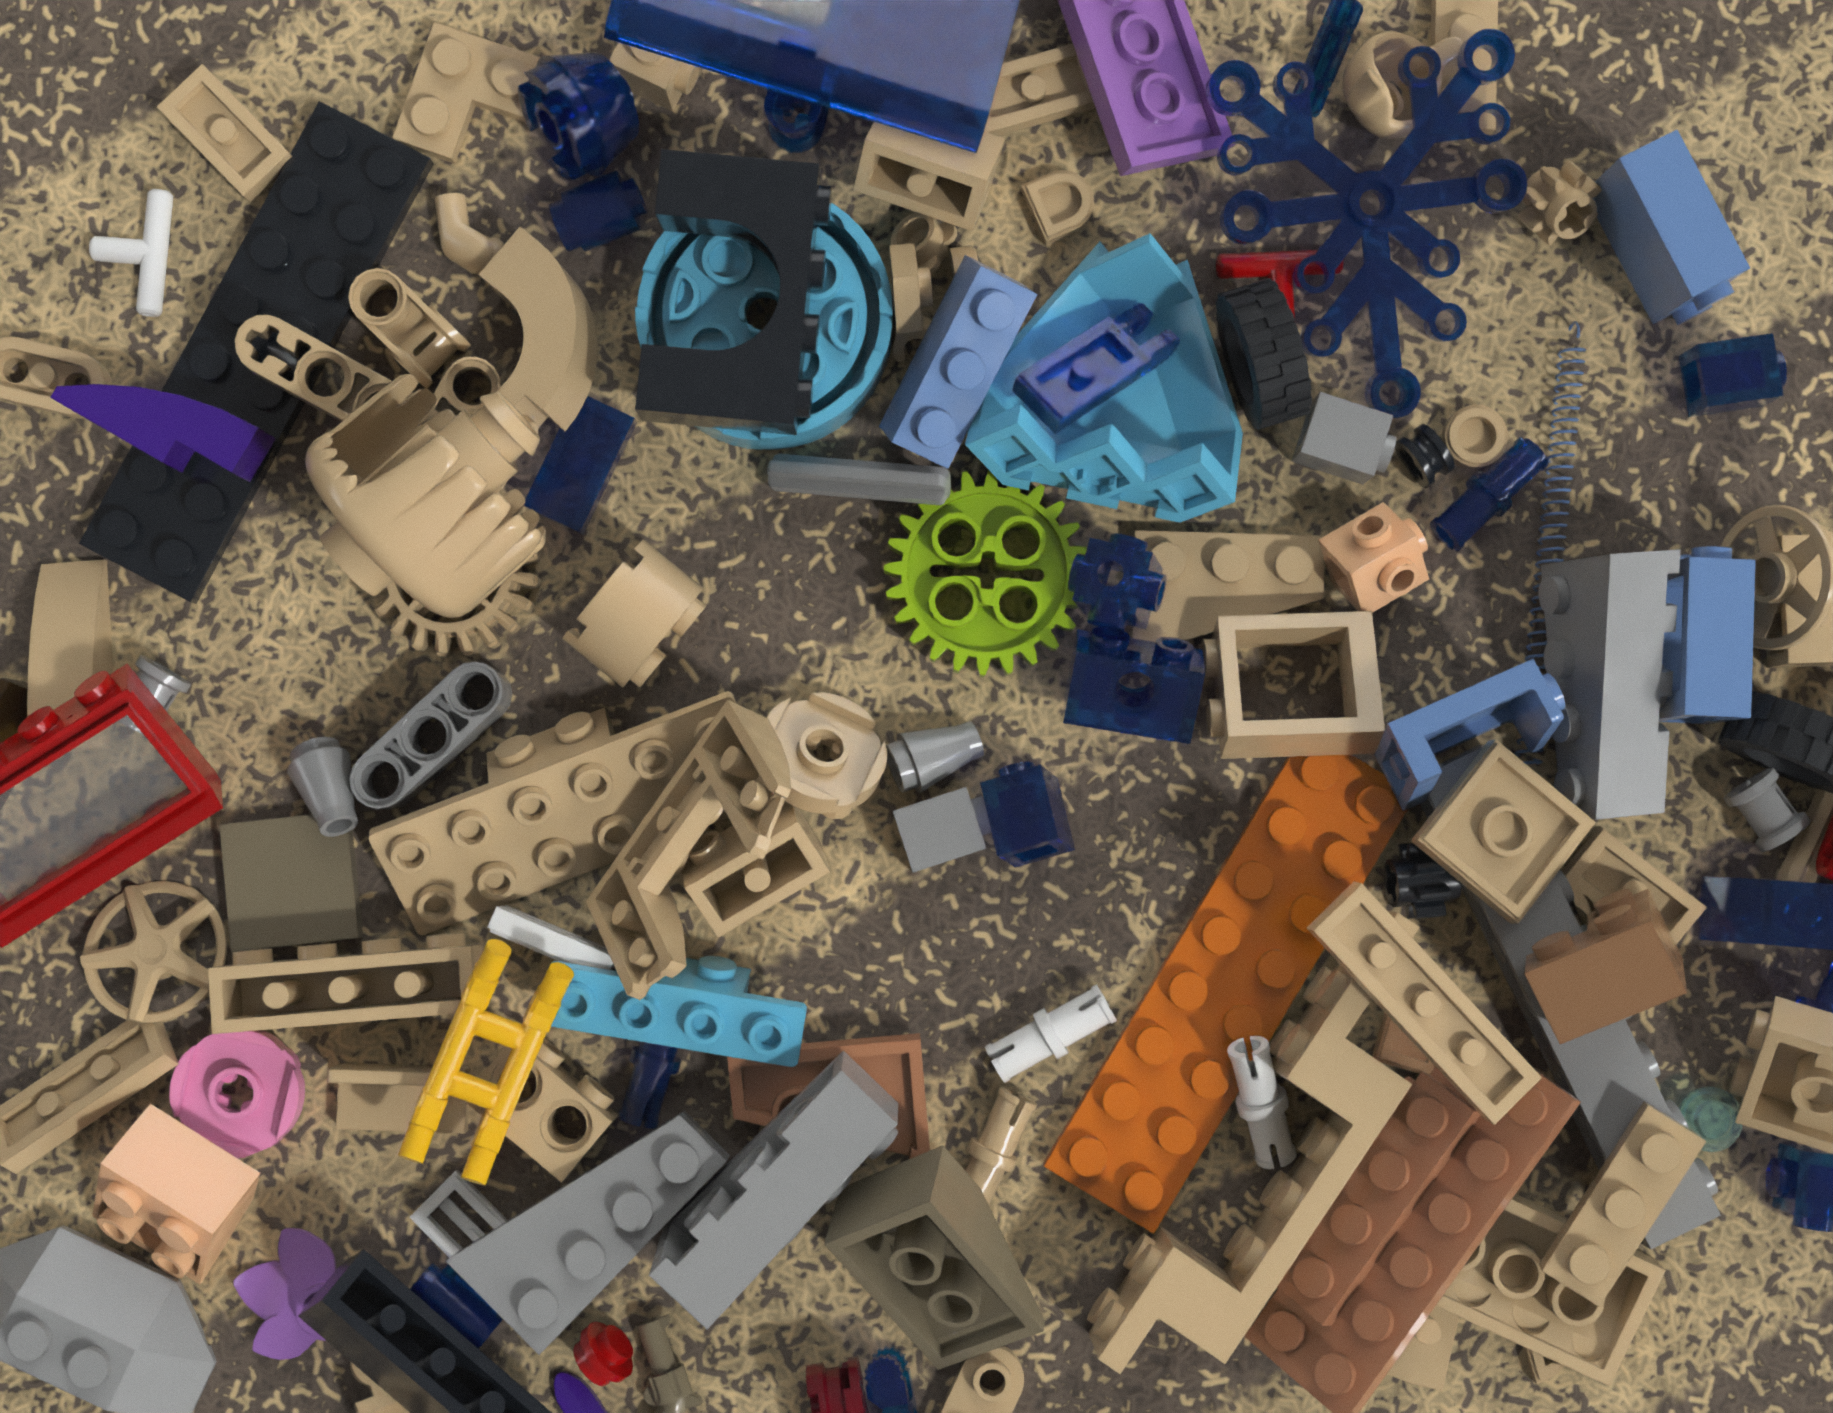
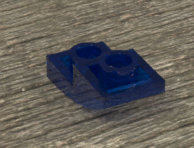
M1702 876L1700 902L1707 908L1699 916L1698 940L1833 951V884Z

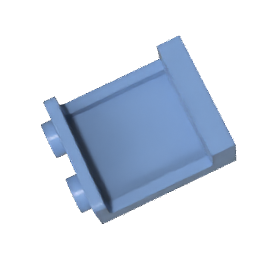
M1531 659L1388 723L1374 755L1399 805L1405 811L1428 799V795L1443 772L1435 758V755L1506 723H1513L1516 726L1530 753L1543 748L1564 719L1561 711L1565 709L1564 696L1554 677L1549 673L1542 675L1535 660Z

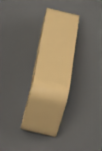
M256 315L246 320L238 329L235 337V349L238 357L256 376L340 422L344 421L392 382L280 318L271 315ZM273 332L279 333L276 340L285 352L296 358H299L301 346L310 349L297 362L293 381H288L284 378L292 369L280 359L268 355L262 363L257 362L259 353L252 346V342L257 336L262 339H268ZM476 356L463 357L453 362L446 370L433 393L437 398L436 404L421 420L420 424L444 409H450L456 416L464 409L474 415L484 404L469 405L461 402L453 391L455 380L465 372L475 371L487 378L491 386L490 394L495 393L501 388L500 376L495 367L487 360ZM322 363H332L343 370L344 383L338 393L322 397L310 390L308 378L315 366Z

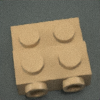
M1775 996L1770 1013L1756 1009L1745 1045V1047L1756 1050L1753 1060L1739 1057L1734 1070L1729 1094L1740 1097L1735 1123L1833 1154V1013Z

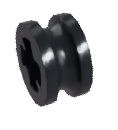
M1422 423L1414 429V438L1402 437L1396 441L1395 450L1398 457L1414 480L1424 488H1428L1435 483L1436 473L1440 472L1447 475L1455 469V464L1448 448L1436 432L1426 424Z

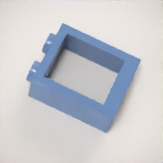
M1695 547L1691 548V554L1680 555L1679 573L1667 575L1666 603L1677 605L1676 632L1664 633L1662 665L1665 669L1673 671L1672 696H1668L1665 704L1659 709V722L1714 724L1751 718L1756 560L1732 559V548Z

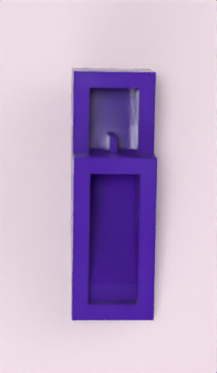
M102 384L57 386L50 397L180 472H183L196 451L250 482L276 439L259 427L220 408L181 395L142 387Z

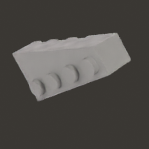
M1681 549L1607 554L1541 565L1542 580L1539 585L1538 596L1540 606L1545 612L1547 645L1544 650V665L1547 673L1551 674L1558 683L1565 700V709L1561 710L1564 719L1552 734L1555 740L1558 771L1554 780V788L1593 820L1665 812L1669 730L1659 723V709L1665 704L1667 697L1672 696L1673 671L1664 668L1662 658L1664 633L1676 632L1677 605L1666 603L1667 575L1679 573Z
M843 1050L667 1222L662 1229L649 1276L702 1326L708 1329L771 1260L798 1235L804 1225L823 1204L833 1201L846 1188L852 1179V1173L867 1157L871 1160L877 1158L891 1145L898 1134V1130L895 1127L898 1125L899 1103Z
M684 1110L456 1252L446 1262L540 1355L725 1164L730 1155Z

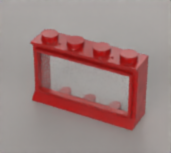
M125 664L111 674L107 671H100L90 676L77 687L73 698L54 710L50 706L36 710L22 721L16 734L0 743V947L3 948L223 809L221 779L216 771L128 664Z

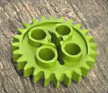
M989 470L984 486L975 487L972 477L968 471L962 472L961 490L955 493L951 490L950 496L944 504L916 503L918 510L922 514L919 520L902 514L899 517V524L909 534L908 539L889 538L888 547L901 555L902 561L885 564L884 573L892 577L901 578V584L887 590L886 598L892 601L905 600L907 606L898 612L894 620L896 624L915 621L918 626L913 631L909 643L914 646L927 638L932 640L934 644L929 660L933 663L946 651L954 654L953 672L959 673L967 658L976 660L979 677H985L990 660H998L1004 673L1010 675L1013 672V656L1020 654L1025 662L1032 667L1038 662L1034 647L1037 643H1040L1052 652L1058 649L1059 644L1051 631L1054 627L1068 632H1072L1076 624L1064 611L1066 608L1081 609L1086 605L1087 600L1073 592L1072 587L1088 583L1091 579V574L1083 570L1073 569V563L1086 557L1089 551L1088 547L1069 546L1068 540L1075 535L1080 525L1078 522L1062 526L1058 524L1056 520L1065 506L1063 501L1054 503L1046 509L1040 505L1045 488L1042 484L1038 485L1026 496L1020 493L1019 488L1007 486V488L998 487L997 478ZM959 525L968 529L973 535L975 543L971 551L957 557L944 552L939 545L938 537L945 528ZM1015 528L1027 529L1034 535L1037 541V551L1026 559L1011 557L1003 548L1002 537L1005 533ZM982 558L993 559L994 569L998 571L1039 570L1043 573L1044 577L1038 582L1011 577H999L995 579L992 589L981 588L979 577L965 575L934 577L930 574V569L933 566H946L954 569L974 570L979 568ZM947 588L962 589L971 599V611L960 620L946 619L936 609L935 601L937 596ZM1009 591H1022L1031 597L1035 607V612L1031 619L1023 623H1014L1003 616L1000 611L999 602L1002 596Z

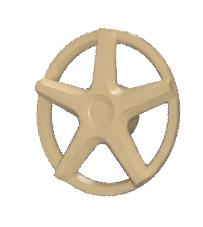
M1787 505L1765 506L1750 512L1740 519L1728 532L1720 547L1731 548L1738 535L1750 524L1754 525L1759 553L1750 558L1756 560L1754 601L1757 602L1754 616L1753 647L1764 650H1782L1805 641L1819 627L1827 624L1830 620L1828 612L1833 602V546L1831 544L1833 535L1803 510ZM1780 516L1793 520L1802 526L1810 536L1790 551L1783 552L1780 549L1771 517ZM1819 554L1822 566V583L1820 594L1816 601L1799 583L1798 577L1799 573ZM1786 603L1806 618V621L1799 628L1788 635L1772 639L1766 638L1780 604Z
M154 881L125 887L123 892L112 899L94 920L85 941L84 953L80 956V963L84 969L88 986L99 1003L116 1016L138 1023H159L172 1020L189 1012L201 1003L209 994L208 969L186 954L183 941L201 922L209 918L216 938V954L212 967L224 966L227 955V936L223 920L215 906L197 890L177 882ZM152 893H170L187 898L195 904L168 924L160 925L157 923L144 896ZM126 906L134 933L133 939L124 944L98 949L107 925ZM130 967L135 971L129 1008L118 1003L107 992L100 979L98 969ZM174 976L200 988L192 997L178 1006L163 1011L148 1012L159 980Z

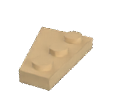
M1135 530L1133 532L1130 658L1213 633L1218 616L1278 614L1324 599V557L1318 540L1324 536Z

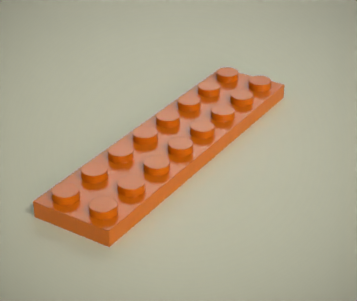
M1353 755L1295 756L1286 758L1044 1160L1043 1166L1149 1232L1155 1233L1239 1092L1232 1062L1227 1053L1228 1046L1237 1039L1244 1038L1248 1058L1250 1061H1254L1250 1036H1262L1268 1042L1270 1041L1325 949L1308 931L1307 927L1354 881L1362 884L1365 882L1407 810H1402L1383 773Z

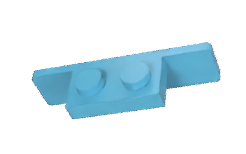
M704 956L699 958V960L686 958L687 966L673 978L665 976L650 987L646 996L641 1000L626 994L616 970L560 962L572 969L574 977L561 1001V1006L551 1027L787 1067H795L798 1064L807 1006L802 1002L747 993L751 969L737 967L736 963L728 958L721 956Z

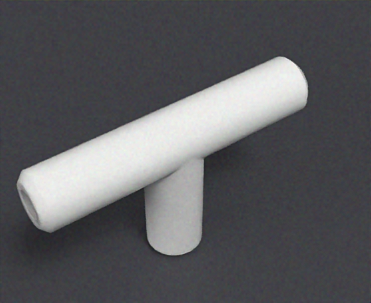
M151 189L147 192L143 239L94 236L89 243V254L94 261L140 265L136 311L140 315L158 317L162 314L174 197L169 191L162 189Z

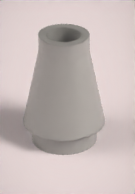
M972 721L956 726L898 733L897 741L886 745L887 763L893 779L902 793L912 789L922 793L970 761L984 756L981 738Z
M317 737L297 745L290 753L291 764L287 769V774L317 821L320 833L324 836L334 837L353 830L358 824V818L354 807V794L351 791L349 780L352 770L350 753L346 749L341 748L339 741L332 737Z

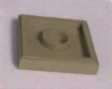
M312 814L219 824L231 952L363 937L353 830L339 836H324L320 833L317 821Z

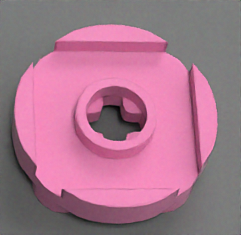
M264 1030L211 1034L204 1037L197 1045L192 1046L181 1056L178 1061L179 1065L173 1071L169 1099L174 1117H179L182 1124L236 1158H245L276 1145L294 1127L303 1108L305 1081L300 1069L301 1063L299 1058L278 1037ZM238 1074L247 1078V1086L253 1089V1099L244 1101L240 1110L232 1108L231 1096L222 1093L224 1082L231 1083L236 1081Z

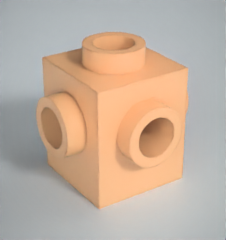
M1384 502L1318 540L1330 580L1357 611H1372L1373 613L1429 580L1422 554L1428 550V544L1422 531L1411 518H1406L1402 521Z

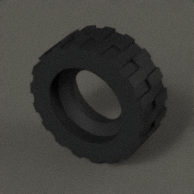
M1267 278L1219 293L1215 304L1219 339L1239 404L1242 406L1248 421L1251 422L1255 429L1259 430L1309 414L1311 411L1310 406L1312 405V388L1308 363L1295 318L1278 284L1272 281L1271 278Z
M1752 691L1751 718L1725 722L1718 738L1719 744L1726 747L1725 749L1758 766L1765 769L1774 768L1778 775L1789 780L1833 793V717L1790 700Z

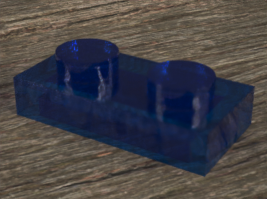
M587 396L580 412L566 432L559 428L527 494L524 507L528 510L533 509L538 515L584 535L637 425L636 419Z

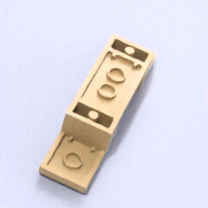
M1388 911L1413 938L1420 927L1400 913ZM1338 962L1332 971L1323 966L1315 974L1303 994V998L1309 1001L1310 1004L1296 1024L1289 1019L1286 1020L1269 1044V1052L1274 1055L1272 1059L1274 1072L1330 1110L1324 1120L1317 1116L1314 1117L1305 1127L1295 1146V1149L1300 1151L1301 1155L1289 1173L1286 1174L1279 1170L1268 1182L1259 1200L1266 1207L1252 1228L1243 1224L1231 1237L1223 1254L1225 1258L1230 1260L1224 1270L1161 1226L1152 1238L1144 1233L1137 1239L1123 1263V1266L1130 1270L1116 1292L1107 1287L1100 1294L1087 1316V1321L1093 1324L1088 1333L1097 1358L1117 1373H1122L1158 1318L1226 1364L1412 1086V1083L1346 1039L1372 998Z

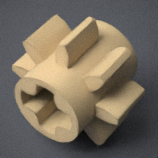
M1567 160L1561 170L1555 167L1543 166L1528 179L1524 188L1520 191L1526 208L1517 215L1518 219L1532 232H1535L1547 245H1552L1558 236L1563 239H1576L1591 227L1597 217V206L1592 198L1596 197L1602 189L1572 161Z

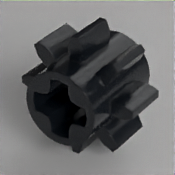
M1414 843L1399 844L1400 858L1388 859L1384 865V886L1390 905L1392 907L1406 906L1407 919L1446 916L1445 902L1457 901L1460 898L1462 883Z

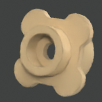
M916 212L908 215L898 223L891 236V245L915 243L917 267H930V273L933 274L940 267V263L947 254V245L956 239L957 228L955 225L947 222L938 224L932 217Z

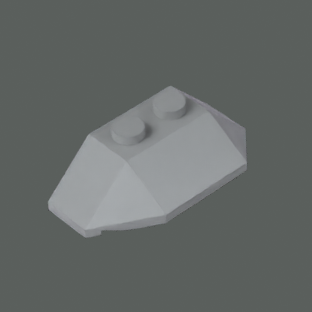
M65 1225L0 1248L1 1362L106 1411L117 1413H193L217 1361L212 1346L207 1343L200 1320L181 1279L173 1277L164 1271Z

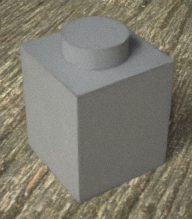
M1319 392L1312 400L1310 413L1305 417L1291 462L1362 485L1374 477L1376 471L1384 473L1392 458L1397 437L1388 434L1394 415Z
M967 787L893 811L913 873L986 849L983 835L994 832L983 797L979 796L970 799Z

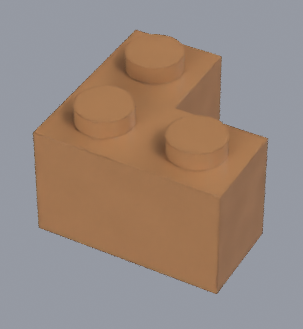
M1622 889L1608 894L1594 904L1596 911L1587 914V931L1572 937L1568 931H1560L1539 940L1531 947L1534 953L1526 956L1524 974L1560 1045L1687 994L1683 958L1648 889L1634 895L1630 889Z

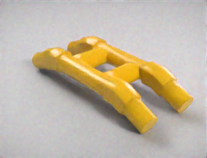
M498 939L487 941L478 962L473 967L425 1086H423L398 1153V1156L423 1164L449 1096L481 1106L485 1110L474 1135L472 1147L461 1178L486 1186L496 1155L500 1151L510 1125V1119L544 1038L550 1030L561 1006V1001L574 977V972L569 966L560 962L551 963L528 1005L522 1024L485 1011L498 985L499 977L512 953L510 946ZM474 1035L512 1048L497 1084L460 1071Z

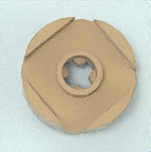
M810 693L808 700L796 701L789 704L791 698L780 702L768 714L767 719H769L789 763L791 791L785 801L799 809L819 813L831 819H842L848 816L854 807L864 803L874 793L886 767L887 748L885 741L881 746L879 737L873 731L876 722L858 704L831 693ZM819 744L827 745L831 748L829 757L834 761H820L814 758L807 748L816 750Z

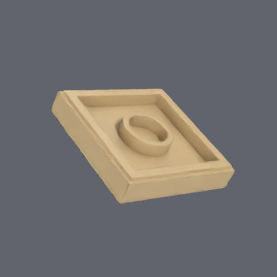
M1494 739L1485 744L1415 834L1411 842L1510 924H1519L1596 822L1498 740Z

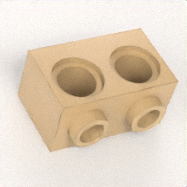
M544 1038L531 1069L537 1081L536 1090L532 1097L519 1098L505 1136L562 1183L616 1120L619 1114L609 1107L615 1100L612 1094L588 1075H584L580 1081L560 1066L565 1059L564 1054ZM505 1046L479 1078L497 1084L512 1048ZM466 1102L481 1116L483 1115L485 1108ZM572 1106L583 1113L586 1119V1131L583 1137L572 1139L565 1137L558 1131L555 1124V1116L559 1107Z

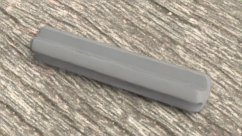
M777 454L773 460L769 461L767 467L768 485L774 491L930 505L944 504L951 492V475L949 470L937 466Z

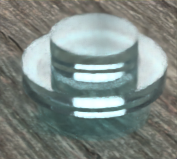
M1710 1086L1694 1089L1684 1097L1679 1106V1110L1684 1116L1688 1128L1701 1135L1707 1141L1701 1149L1703 1151L1718 1152L1727 1149L1737 1140L1741 1133L1743 1125L1735 1122L1739 1103L1729 1092Z

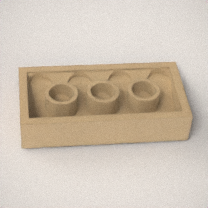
M1515 1194L1436 1306L1610 1387L1666 1270L1653 1257L1636 1250L1601 1306L1595 1305L1544 1273L1539 1266V1263L1568 1218ZM1576 1308L1579 1310L1578 1314L1570 1312V1310Z

